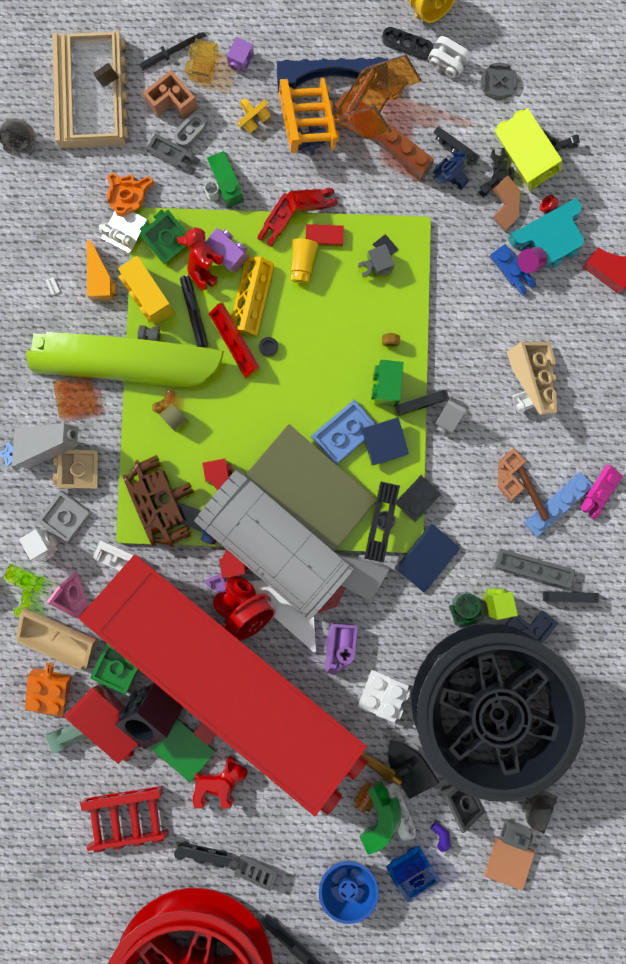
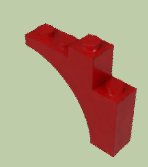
M598 247L583 265V268L617 294L622 290L626 291V256L615 255Z

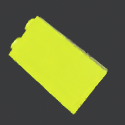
M528 108L524 111L523 109L517 111L512 119L497 125V129L494 130L495 135L529 191L562 171V159Z

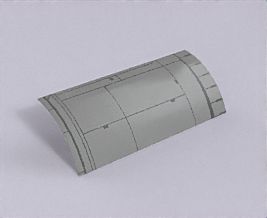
M238 469L219 488L194 520V522L308 620L321 609L354 570Z

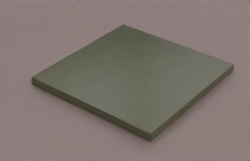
M290 424L285 427L245 474L249 480L333 552L376 501L373 496Z

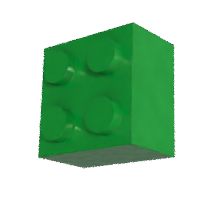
M380 360L379 364L375 365L373 381H376V384H373L371 393L374 405L395 407L399 404L404 362Z

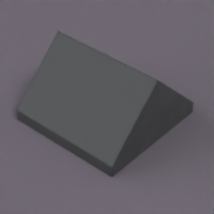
M452 785L440 789L462 833H465L485 813L479 798L463 793Z

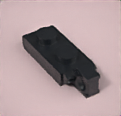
M439 126L436 127L433 132L437 136L435 140L442 145L447 143L452 146L450 149L452 152H464L468 159V164L474 166L477 163L480 155Z

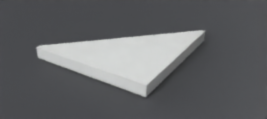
M263 580L248 581L254 587L256 595L262 593L270 595V603L276 610L273 617L312 652H316L314 616L308 620Z

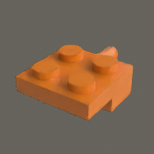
M46 663L45 670L33 668L27 680L25 710L63 717L66 712L67 696L70 692L72 675L53 672L54 663Z

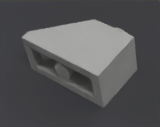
M449 400L434 424V427L437 428L436 431L443 435L452 434L466 409Z

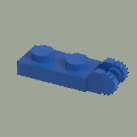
M506 244L490 255L495 265L521 295L527 293L526 288L519 281L522 278L530 288L536 287L533 278L519 268L518 259Z

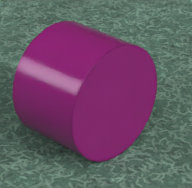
M541 247L525 249L518 256V266L525 273L539 271L547 264V254Z

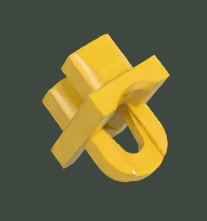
M242 99L240 106L246 115L239 120L237 126L239 128L243 127L251 134L258 127L253 121V117L257 115L262 123L269 119L271 114L266 108L268 105L266 100L264 99L253 108L247 99Z

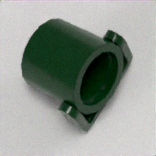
M467 592L457 594L453 599L452 605H449L456 626L476 624L477 621L482 620L485 616L479 597L477 598L475 595ZM455 613L464 619L457 621Z

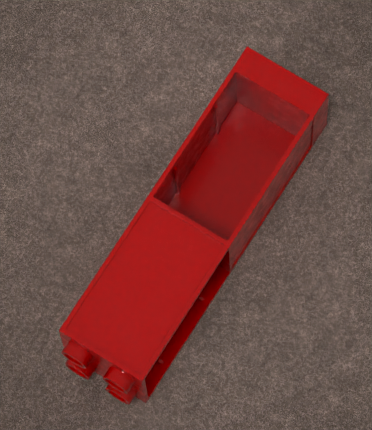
M134 554L78 618L314 817H316L319 811L329 815L342 797V794L336 788L344 777L354 780L366 766L368 760L361 755L367 748L364 743L137 555Z

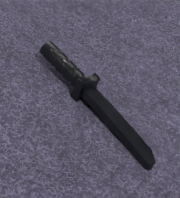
M198 33L165 50L164 46L160 47L161 52L140 63L142 70L144 71L164 58L169 60V55L205 37L206 33Z

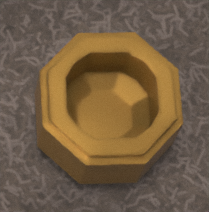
M395 333L384 334L382 336V345L386 347L399 346L400 335Z

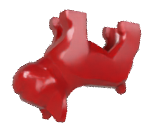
M194 227L185 236L178 237L177 242L189 248L188 274L196 285L204 291L208 289L207 285L213 287L217 284L218 278L215 275L213 276L209 270L213 262L217 265L222 264L224 256L216 254L206 244L204 230Z
M229 755L222 772L203 775L196 773L195 792L193 794L194 809L204 808V804L207 803V798L205 797L207 793L219 796L221 808H231L234 803L231 793L239 782L246 779L248 775L247 768L243 764L235 762L232 755Z

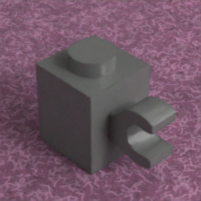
M386 244L369 250L367 254L368 261H362L358 264V268H367V271L362 273L363 278L368 277L371 270H373L375 277L380 275L385 277L392 273L391 271L395 265Z
M505 819L500 839L507 845L526 851L532 843L533 834L528 826Z

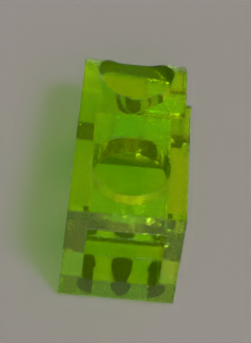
M9 563L3 579L30 593H38L45 577Z

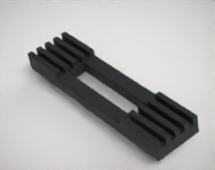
M380 482L364 559L384 563L400 485ZM383 502L389 504L382 542L374 541Z

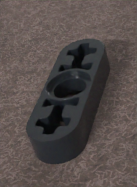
M387 27L382 34V42L385 46L423 60L428 59L433 49L431 41L394 27ZM390 34L393 35V38H391V40L388 39V36H390ZM410 40L413 45L405 47L402 42ZM424 47H427L426 52H422Z
M447 389L401 403L395 406L394 409L397 416H402L442 403L450 398Z
M543 591V601L599 603V593Z

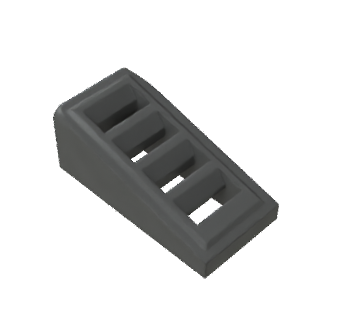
M241 854L234 875L271 891L278 867ZM244 862L248 863L246 871L242 872ZM251 866H255L253 875L249 874ZM259 869L263 870L260 878L256 877ZM266 872L270 874L268 881L264 880Z

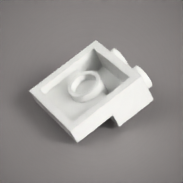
M371 669L357 706L395 723L396 719L400 720L402 716L403 700H408L411 690L408 689L409 685L407 683Z

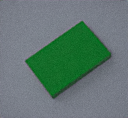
M177 718L166 739L149 747L188 782L193 780L195 774L203 768L216 752L210 745H206L196 737L194 731L179 718Z

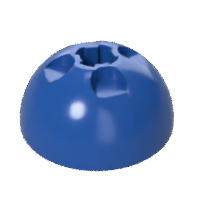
M346 860L335 863L324 873L320 881V904L325 913L337 922L343 924L361 922L374 911L378 902L379 889L373 873L359 862Z

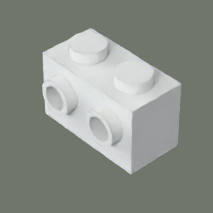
M36 529L19 539L30 560L47 561L55 556L54 552L58 551L56 538L50 535L47 530Z

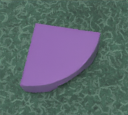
M221 573L204 580L211 589L218 592H226V580L222 578Z

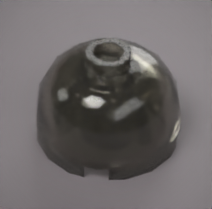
M11 118L3 122L0 127V143L3 145V150L13 156L22 157L20 153L32 155L37 142L33 127L24 120ZM24 142H26L27 146L21 149L24 145Z
M542 791L530 799L526 798L522 809L526 810L525 819L531 828L545 834L558 798L557 795Z

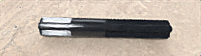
M184 275L181 276L180 283L197 347L205 348L208 346V341L191 277Z
M266 914L262 918L261 924L303 964H321L270 915Z

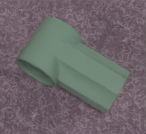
M73 725L64 729H57V731L45 735L52 754L87 738Z

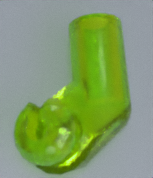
M22 590L20 607L14 609L15 617H20V612L24 608H30L31 590Z

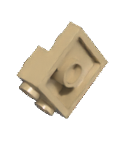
M68 450L53 457V466H56V473H53L52 483L56 485V489H97V450Z

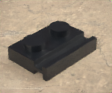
M420 475L401 495L396 505L416 522L441 493Z

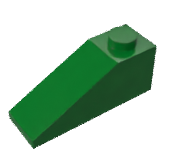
M225 152L207 157L226 207L230 208L243 203L242 191Z

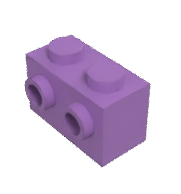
M216 228L205 242L216 254L224 256L222 264L229 271L236 273L249 258V255L245 252L247 248L239 241L236 244L232 240L234 236L226 229L222 231Z

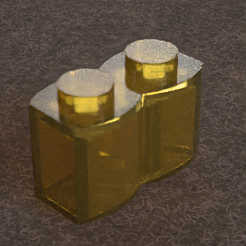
M195 39L194 44H191L189 51L191 57L185 64V73H187L189 80L206 84L211 83L219 53L217 43Z

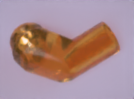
M166 389L165 398L152 405L153 412L160 414L171 403L173 404L175 391Z

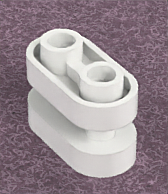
M441 36L435 44L436 49H432L428 56L429 64L433 68L444 71L448 77L457 78L464 69L463 65H466L470 59V52L451 39Z

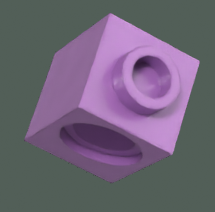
M238 37L235 38L227 54L228 66L236 72L240 70L245 73L254 55L253 44Z

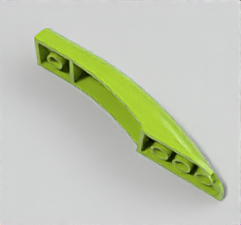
M46 332V334L33 333L31 350L26 351V358L30 370L35 374L98 378L155 386L193 387L205 382V379L217 371L224 351L134 338Z

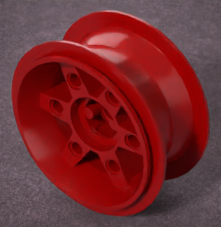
M197 887L167 892L153 899L140 909L129 922L108 964H137L141 957L146 964H274L268 937L253 913L230 895L217 890ZM180 930L195 931L190 946L183 948L168 934ZM198 937H206L207 941L202 942L198 939ZM213 937L228 945L234 952V955L215 958L210 952Z

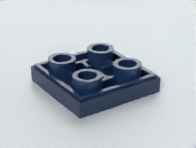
M399 417L361 428L372 466L409 454Z

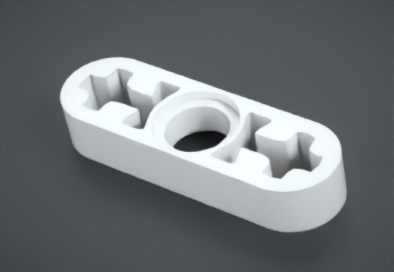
M395 783L385 785L388 789L389 797L397 796L400 803L401 823L398 829L400 838L403 841L414 839L416 829L398 785Z

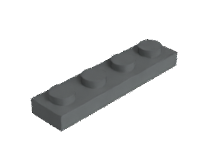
M501 548L498 551L494 566L566 588H571L575 569Z

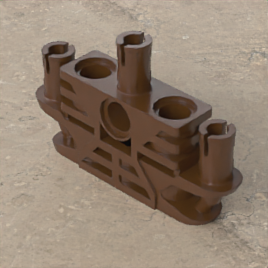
M157 455L142 462H139L137 459L129 475L124 474L123 479L143 528L152 546L156 547V543L175 547V543L191 537V532H189L187 525L171 533L169 531L174 526H179L180 523L186 522L180 514L177 500L193 494L194 490L191 488L190 482L172 489L166 472L162 468L158 469V472H151L152 475H145V472L162 466ZM138 475L139 480L133 483L131 480L134 476ZM165 494L170 496V501L167 504L162 502V497ZM162 532L164 537L156 538L155 534Z

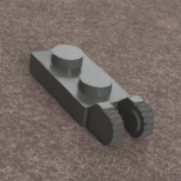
M156 133L146 148L150 154L178 169L181 168L191 175L194 173V169L183 163L185 158L196 165L200 162V159L183 147Z

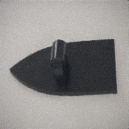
M390 740L388 747L389 765L391 769L396 770V775L403 779L400 786L409 799L440 783L418 752L404 743Z

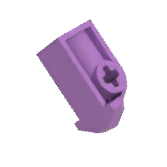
M329 622L326 659L324 662L325 672L335 675L352 663L356 651L357 625ZM340 652H347V655L340 656Z

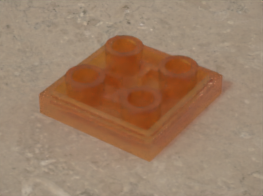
M71 377L53 381L60 419L98 412L92 378Z

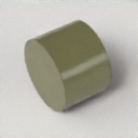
M172 403L159 414L175 432L188 422Z

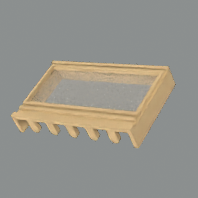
M116 30V32L76 34L52 33L56 143L60 148L126 145V138H129V130L125 125V121L128 120L127 108L125 109V103H128L127 91H124V85H127V76L124 73V67H127L126 56L123 55V50H126L125 38L121 37L119 30ZM109 63L119 78L103 88L93 73Z

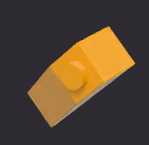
M87 240V296L91 301L114 300V295L117 294L116 283L113 282L91 240Z

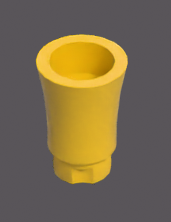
M293 239L291 281L306 284L310 281L313 262L319 244L308 239Z

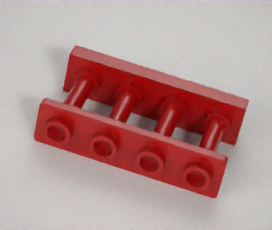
M162 786L84 798L80 803L81 811L88 810L91 815L94 841L88 844L87 851L99 853L105 851V848L113 847V850H118L130 844L136 847L148 841H152V843L163 842L169 833L168 829H160L157 801L163 794ZM140 801L149 803L153 832L141 833L137 807ZM121 804L129 806L133 835L121 836L118 807ZM107 807V809H110L113 838L102 840L98 811L100 808Z

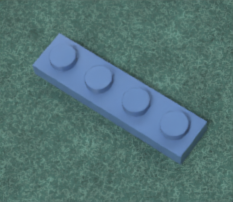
M579 472L543 504L550 519L542 521L538 511H536L523 523L538 537L592 488V483Z

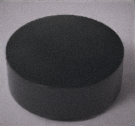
M272 337L263 338L259 343L261 354L266 357L274 356L278 351L277 341Z

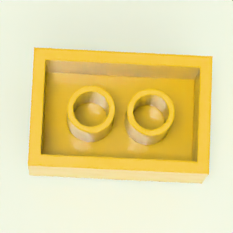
M138 256L118 268L121 273L118 277L149 323L153 321L157 326L175 314Z

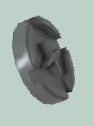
M501 62L493 63L482 73L481 89L491 99H506L516 90L518 83L517 74L508 64Z

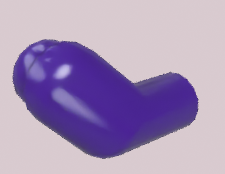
M435 821L430 829L439 835L437 847L441 852L448 851L451 847L450 832L439 822Z

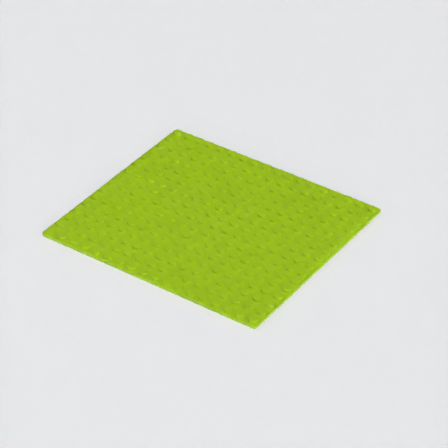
M141 207L134 212L146 218L149 224L156 220L153 217L160 210L165 212L169 209L186 232L194 227L204 230L205 241L216 228L222 231L226 229L234 236L232 240L236 244L239 241L247 248L245 252L249 257H263L274 263V268L258 335L251 336L240 332L260 367L252 376L244 377L208 314L218 303L223 302L232 317L244 264L236 273H233L223 264L217 265L213 262L209 271L218 278L215 286L207 285L208 289L203 291L192 278L191 281L208 341V346L205 348L224 351L217 371L205 379V382L193 387L155 386L124 381L116 541L118 543L151 544L123 479L124 474L129 475L137 459L139 462H142L157 455L162 466L145 472V475H152L151 472H158L160 468L164 469L172 489L190 482L194 493L177 501L202 511L217 492L212 483L205 482L203 462L226 459L227 463H231L233 473L238 469L245 475L288 424L326 455L311 436L353 400L361 406L375 424L399 417L409 454L372 466L364 441L338 463L337 466L376 500L381 481L400 485L398 500L420 475L425 478L426 408L397 416L394 407L374 405L371 393L373 384H376V381H373L375 365H378L380 360L404 362L399 404L427 395L430 217L295 212L282 234L278 236L274 245L270 247L267 243L274 233L269 229L262 241L258 240L257 237L271 211ZM306 224L344 226L343 246L318 245L309 283L302 284L291 281L292 240L306 239ZM386 234L398 248L391 255L395 264L391 271L392 273L385 277H381V275L375 277L373 270H371L370 275L363 278L362 273L366 272L367 268H358V264L362 261H368V251L375 248L372 244ZM139 236L131 251L130 260L136 256L139 257L175 314L157 326L153 321L149 323L130 293H128L126 338L138 339L139 326L145 325L148 328L160 327V342L197 347L180 283L181 276L189 275L187 271L189 248L186 246L167 263L163 264ZM251 263L250 271L254 268L255 263ZM250 281L246 284L245 289L249 287ZM246 300L242 302L241 308L245 305ZM240 317V319L237 321V325H236V326H240L241 317ZM387 333L400 335V345L395 347L383 346L382 336ZM265 337H272L278 343V351L272 357H266L260 352L259 343ZM171 403L188 420L177 432L159 415ZM138 475L134 476L131 480L133 483L139 480ZM165 494L162 497L163 504H167L170 501L169 494ZM376 501L335 550L366 551ZM382 502L380 512L388 511L389 504ZM396 505L394 511L395 525L390 530L386 552L408 553L424 533V513L414 522ZM180 524L179 526H174V528L170 529L169 531L171 533L177 529L184 527L185 525ZM190 527L188 528L189 532H191V537L175 543V545L223 547L218 541H216L215 545L203 542L201 540L203 532ZM377 528L374 541L382 542L384 531ZM162 532L155 534L156 538L164 537Z

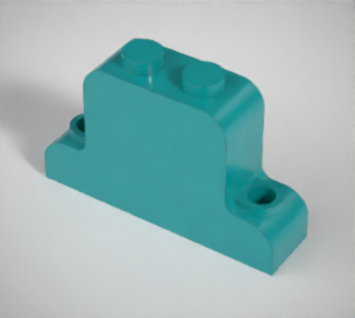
M575 198L511 233L508 238L511 246L521 250L526 247H541L547 254V264L544 268L550 266L555 268L563 263V259L567 257L572 259L580 253L578 251L584 243V238L574 223L580 217L578 214L582 208L579 200Z

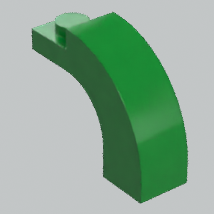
M382 780L375 782L367 790L378 813V824L366 828L359 836L368 855L382 850L395 836L401 823L399 800L397 796L389 797L388 789L384 786Z

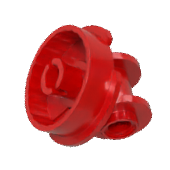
M239 576L229 577L225 583L227 593H218L213 599L215 610L227 619L222 627L239 641L246 640L259 632L270 622L276 612L270 603L271 597L269 594L262 593L256 595L251 583Z

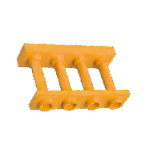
M320 78L319 88L292 89V87H289L288 79H280L279 97L290 153H298V146L302 142L329 141L330 149L335 150L336 142H339V132L335 130L336 118L335 115H332L333 104L332 100H329V86L326 85L325 78ZM320 96L321 103L295 104V102H292L293 97ZM305 111H323L324 118L298 119L294 114ZM326 126L327 133L301 134V132L298 133L297 129L299 127Z

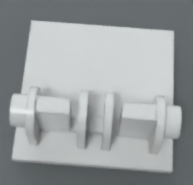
M114 212L109 224H100L99 230L103 234L101 238L131 253L139 237L138 234L141 232L139 228L147 222V219L134 212L124 217H119Z

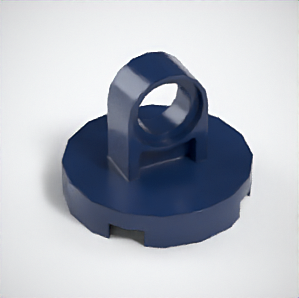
M457 151L452 153L454 157L449 160L444 158L433 171L435 174L433 178L438 184L450 181L453 185L456 184L458 189L462 190L469 182L467 176L462 171L467 165L468 159L464 152Z

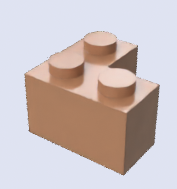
M172 70L143 92L146 104L157 117L172 106L183 119L198 109L195 96Z

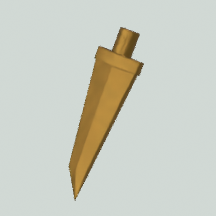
M364 752L361 754L368 760L366 765L388 783L392 781L400 786L403 779L396 775V770L391 769Z

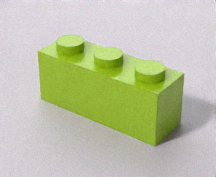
M492 587L487 588L486 593H482L486 616L497 620L518 616L512 591H506V588Z

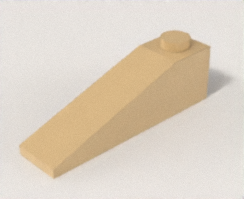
M518 343L507 351L514 374L540 415L557 413V395L554 390L556 375L553 374V366L556 364L551 343Z

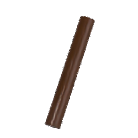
M525 468L518 469L517 471L542 521L550 519Z

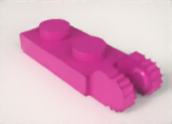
M606 465L586 495L587 498L583 502L581 510L584 513L588 512L591 519H596L601 514L602 508L623 475L611 465Z

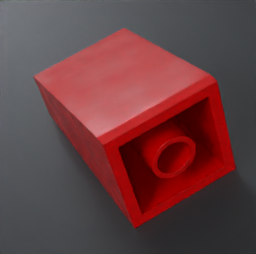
M101 683L92 687L64 715L73 726L117 764L122 760L127 762L135 754L132 750L136 746L141 748L139 744L115 726L119 718L118 713L125 706Z

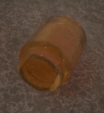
M369 781L362 785L353 800L356 803L354 807L362 813H365V811L370 812L374 806L367 791L373 785Z

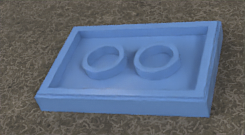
M353 400L317 430L311 438L326 456L337 465L364 442L361 428L375 423L361 406Z

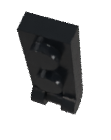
M185 842L179 843L174 852L177 860H183L186 857L194 859L197 863H213L214 866L219 868L229 867L232 855L231 852Z

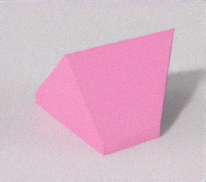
M78 571L60 584L47 600L48 604L75 618H78L89 604L86 601Z

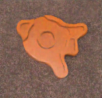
M114 173L109 174L107 177L110 184L107 193L109 206L119 217H124L129 213L137 211L145 202L146 192L153 187V179L145 177L135 181L133 175L119 177Z

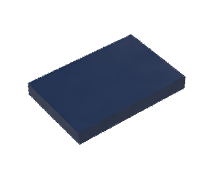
M430 524L395 569L425 593L460 550V547L435 525Z

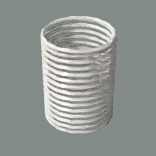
M215 181L207 182L205 192L208 199L211 201L218 200L220 198L218 184ZM210 189H217L213 194L208 193Z

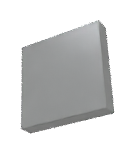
M60 490L37 521L69 544L91 515V512Z

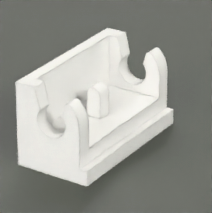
M100 540L93 558L120 571L134 554L109 542Z

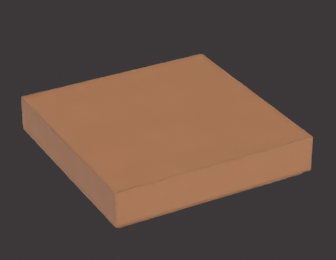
M496 837L484 876L523 890L535 851L530 848L526 849V851L503 843L499 837Z

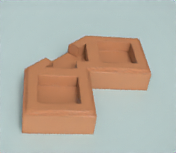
M506 176L493 189L504 205L492 218L503 231H506L519 218L520 189L509 176Z
M512 448L499 460L497 487L509 501H512L525 490L524 486L513 475L526 463V460L515 448Z

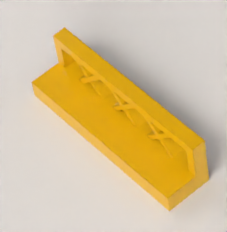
M249 257L245 261L231 317L235 325H237V321L241 317L240 326H237L239 332H244L251 336L258 335L274 268V263L263 257ZM251 263H255L254 268L250 271ZM250 281L249 287L245 289L246 284ZM246 300L245 305L241 308L242 302Z

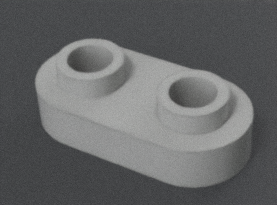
M196 113L191 114L175 130L174 140L177 145L187 148L204 132L206 124L203 116ZM194 124H199V127L197 128L193 126ZM182 137H187L185 141L181 140Z

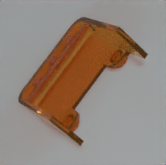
M407 54L371 65L359 74L334 114V119L340 126L364 139H374L375 137L391 133L392 130L380 112L388 100L398 99L403 94L402 91L406 86L419 83L422 80Z

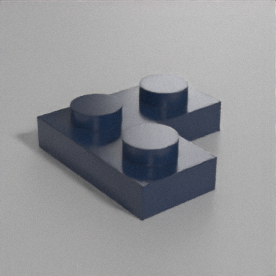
M541 610L531 624L518 615L511 617L505 626L521 630L542 644L558 625V622Z

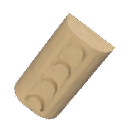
M24 608L20 612L16 634L17 643L80 671L82 668L87 669L95 653L98 641L96 638L34 612L29 608Z

